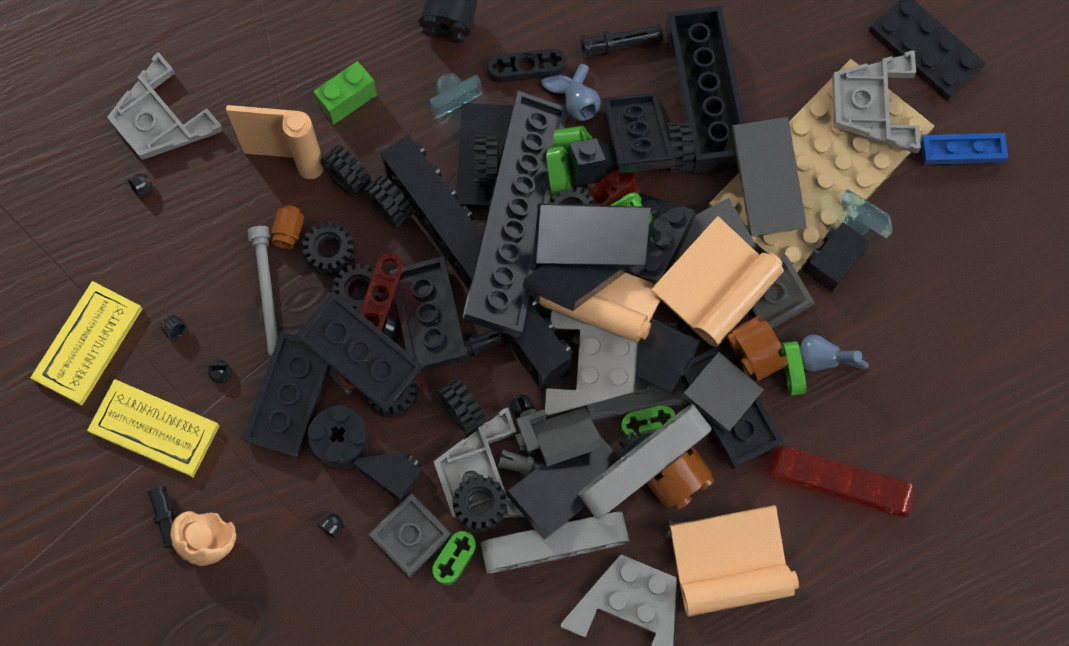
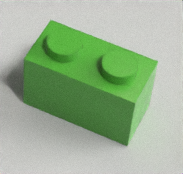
M358 61L313 91L317 106L333 125L377 95L373 78Z

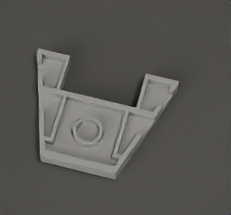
M915 51L905 52L903 56L895 58L892 56L887 57L878 63L870 65L866 63L834 72L832 76L834 127L903 150L918 153L921 148L919 125H891L888 78H914L916 74Z
M159 52L151 59L152 63L147 70H143L138 76L139 80L131 91L127 90L107 116L109 122L141 160L223 131L221 124L207 108L183 125L153 89L175 74L173 68Z
M551 312V322L555 329L580 330L577 389H546V415H554L559 412L634 393L637 358L636 342L558 312Z
M508 408L500 411L496 417L488 423H484L476 432L465 440L460 441L434 461L453 519H457L452 504L454 491L456 488H459V483L467 481L468 477L473 476V478H476L478 475H483L484 478H488L490 476L493 478V481H498L501 484V488L504 489L489 444L517 434ZM476 493L468 501L469 509L479 515L488 512L492 505L490 497L484 493ZM506 496L507 510L503 518L524 517Z
M620 555L564 619L560 628L586 638L597 610H600L654 633L655 637L651 646H673L676 577Z

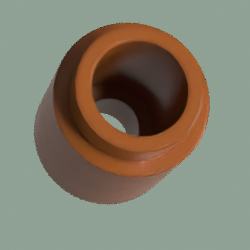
M286 205L284 208L277 210L271 231L272 244L284 249L294 248V244L298 243L304 221V215L300 213V209Z

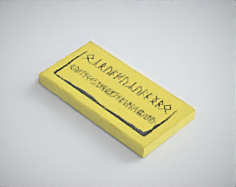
M92 281L30 378L82 406L143 308Z
M114 379L87 431L194 478L220 425Z

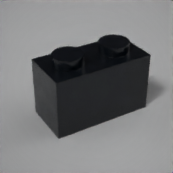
M844 222L841 223L837 230L832 227L822 240L826 244L821 250L816 247L806 260L810 264L805 273L831 292L836 289L871 242Z

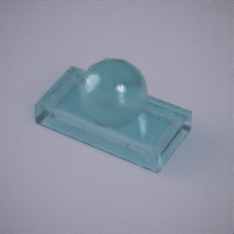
M451 73L443 74L438 79L436 90L439 95L429 99L431 113L435 119L462 106V103H468L482 95V82L477 74L463 82L456 74Z
M846 189L840 195L843 212L846 213L844 223L864 235L871 228L885 238L893 232L889 214L851 190Z

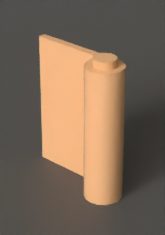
M227 105L226 112L244 154L291 157L294 159L299 174L306 179H315L323 173L324 169L320 163L322 159L321 151L311 119L307 114L292 110Z
M717 216L654 285L651 291L703 340L714 347H718L730 331L734 329L783 273V262L773 253H761L759 255Z
M624 273L574 311L568 310L541 296L539 305L638 343L641 338L646 339L651 327L650 320L661 300L651 291L655 283Z
M775 505L670 525L681 594L688 617L794 596L795 589L799 588L796 572L790 571L785 563Z

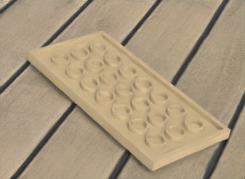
M850 59L839 71L859 65ZM832 78L789 121L807 228L752 237L756 244V249L761 253H773L779 258L787 255L797 273L808 263L806 260L816 247L820 250L825 245V242L822 240L832 227L837 230L842 222L845 223L911 153L910 151L834 127ZM888 89L890 124L919 125L921 143L922 136L928 135L935 126ZM738 173L709 203L708 208L729 198L749 232L740 175Z

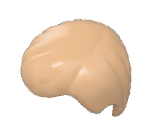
M187 511L180 514L173 521L170 536L175 551L182 559L197 566H206L220 561L230 553L236 541V529L232 522H224L217 513L196 514L192 511Z

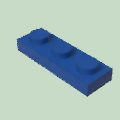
M1005 133L923 135L921 140L923 165L1005 163L1008 159Z

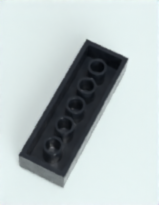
M722 6L668 12L665 29L683 121H689L693 135L694 166L692 172L694 174L738 168L732 126L745 124Z

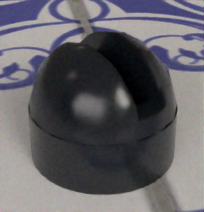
M142 173L128 178V183L138 198L146 195L152 188V182L146 184L144 180L148 176Z
M385 314L380 320L378 329L390 339L396 338L400 333L401 324L399 320Z
M169 315L163 319L161 329L170 340H176L185 333L187 324L180 317Z
M217 359L210 363L208 375L214 383L223 384L230 380L232 369L226 361ZM223 367H226V371H225V370H216V371H213L214 368H223Z
M518 394L512 398L510 411L513 416L520 418V414L523 413L517 401L519 399L523 400L526 407L525 411L533 409V402L529 396Z
M330 513L325 515L317 526L330 537L337 539L343 530L344 524L338 514Z

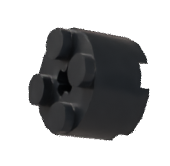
M423 0L418 19L419 25L423 28L422 34L428 37H437V35L447 36L451 42L463 43L464 38L468 37L471 33L477 1Z
M344 405L329 407L321 411L312 420L308 428L309 444L318 461L326 468L350 470L355 467L353 462L357 458L367 457L370 434L362 417L353 409L347 408ZM341 434L344 437V441L339 443L337 440L335 441V437Z

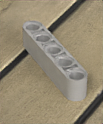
M694 404L686 407L584 487L578 496L596 519L601 518L706 436L712 428Z
M613 512L599 519H596L594 516L567 522L545 540L534 529L481 542L486 572L497 573L624 545L630 541L623 512Z

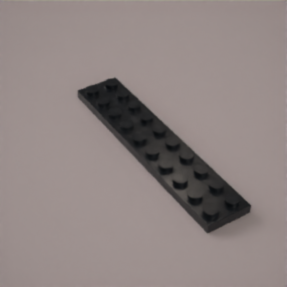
M517 91L514 97L462 320L517 338L520 337L523 331L531 291L524 289L522 286L524 278L536 269L537 263L533 261L537 205L538 203L547 204L550 201L551 187L546 156L548 148L554 147L553 135L555 130L565 128L568 112L564 106L521 91Z

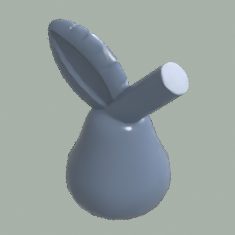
M585 64L579 65L573 79L564 75H551L541 80V85L548 91L558 94L565 93L566 110L569 116L577 121H585L594 117L598 113L601 103L598 93L582 84L589 71L588 66Z
M808 335L802 341L800 352L803 368L807 371L834 368L839 363L860 369H868L869 364L862 360V353L860 351H841L838 346L830 343L822 336Z

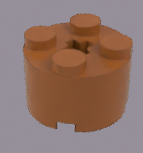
M761 315L734 328L726 336L736 358L740 357L745 374L755 382L788 366L786 355L782 358L779 356L778 351L782 346L766 320L762 322Z
M692 446L646 482V484L664 508L675 506L677 509H681L692 500L690 495L698 489L702 491L708 488L714 482V479L711 476L712 471Z

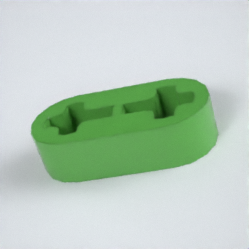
M564 146L548 148L546 156L552 196L555 194L557 197L561 196L560 190L563 189L567 193L568 187H573L568 152Z
M797 341L781 343V358L786 355L788 366L783 368L788 394L790 396L805 394L806 379L799 344Z
M665 405L631 412L623 418L621 432L624 436L630 432L634 433L633 429H627L631 420H635L636 424L646 422V425L639 427L638 432L662 427L661 422H650L658 418V413H662L664 417H669L670 419L676 415L670 407Z
M465 531L455 533L435 561L433 575L439 584L451 585L455 583L476 551V542L470 533ZM464 539H468L467 544L470 550H462L458 557L454 556L458 549L455 542L457 540L462 542ZM451 559L455 562L451 567L454 575L452 577L446 575L444 578H441L439 567L441 565L446 567Z

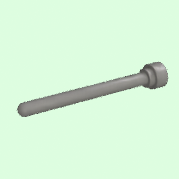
M255 226L247 230L248 240L256 250L268 355L272 357L278 335L267 254L271 233L268 226Z

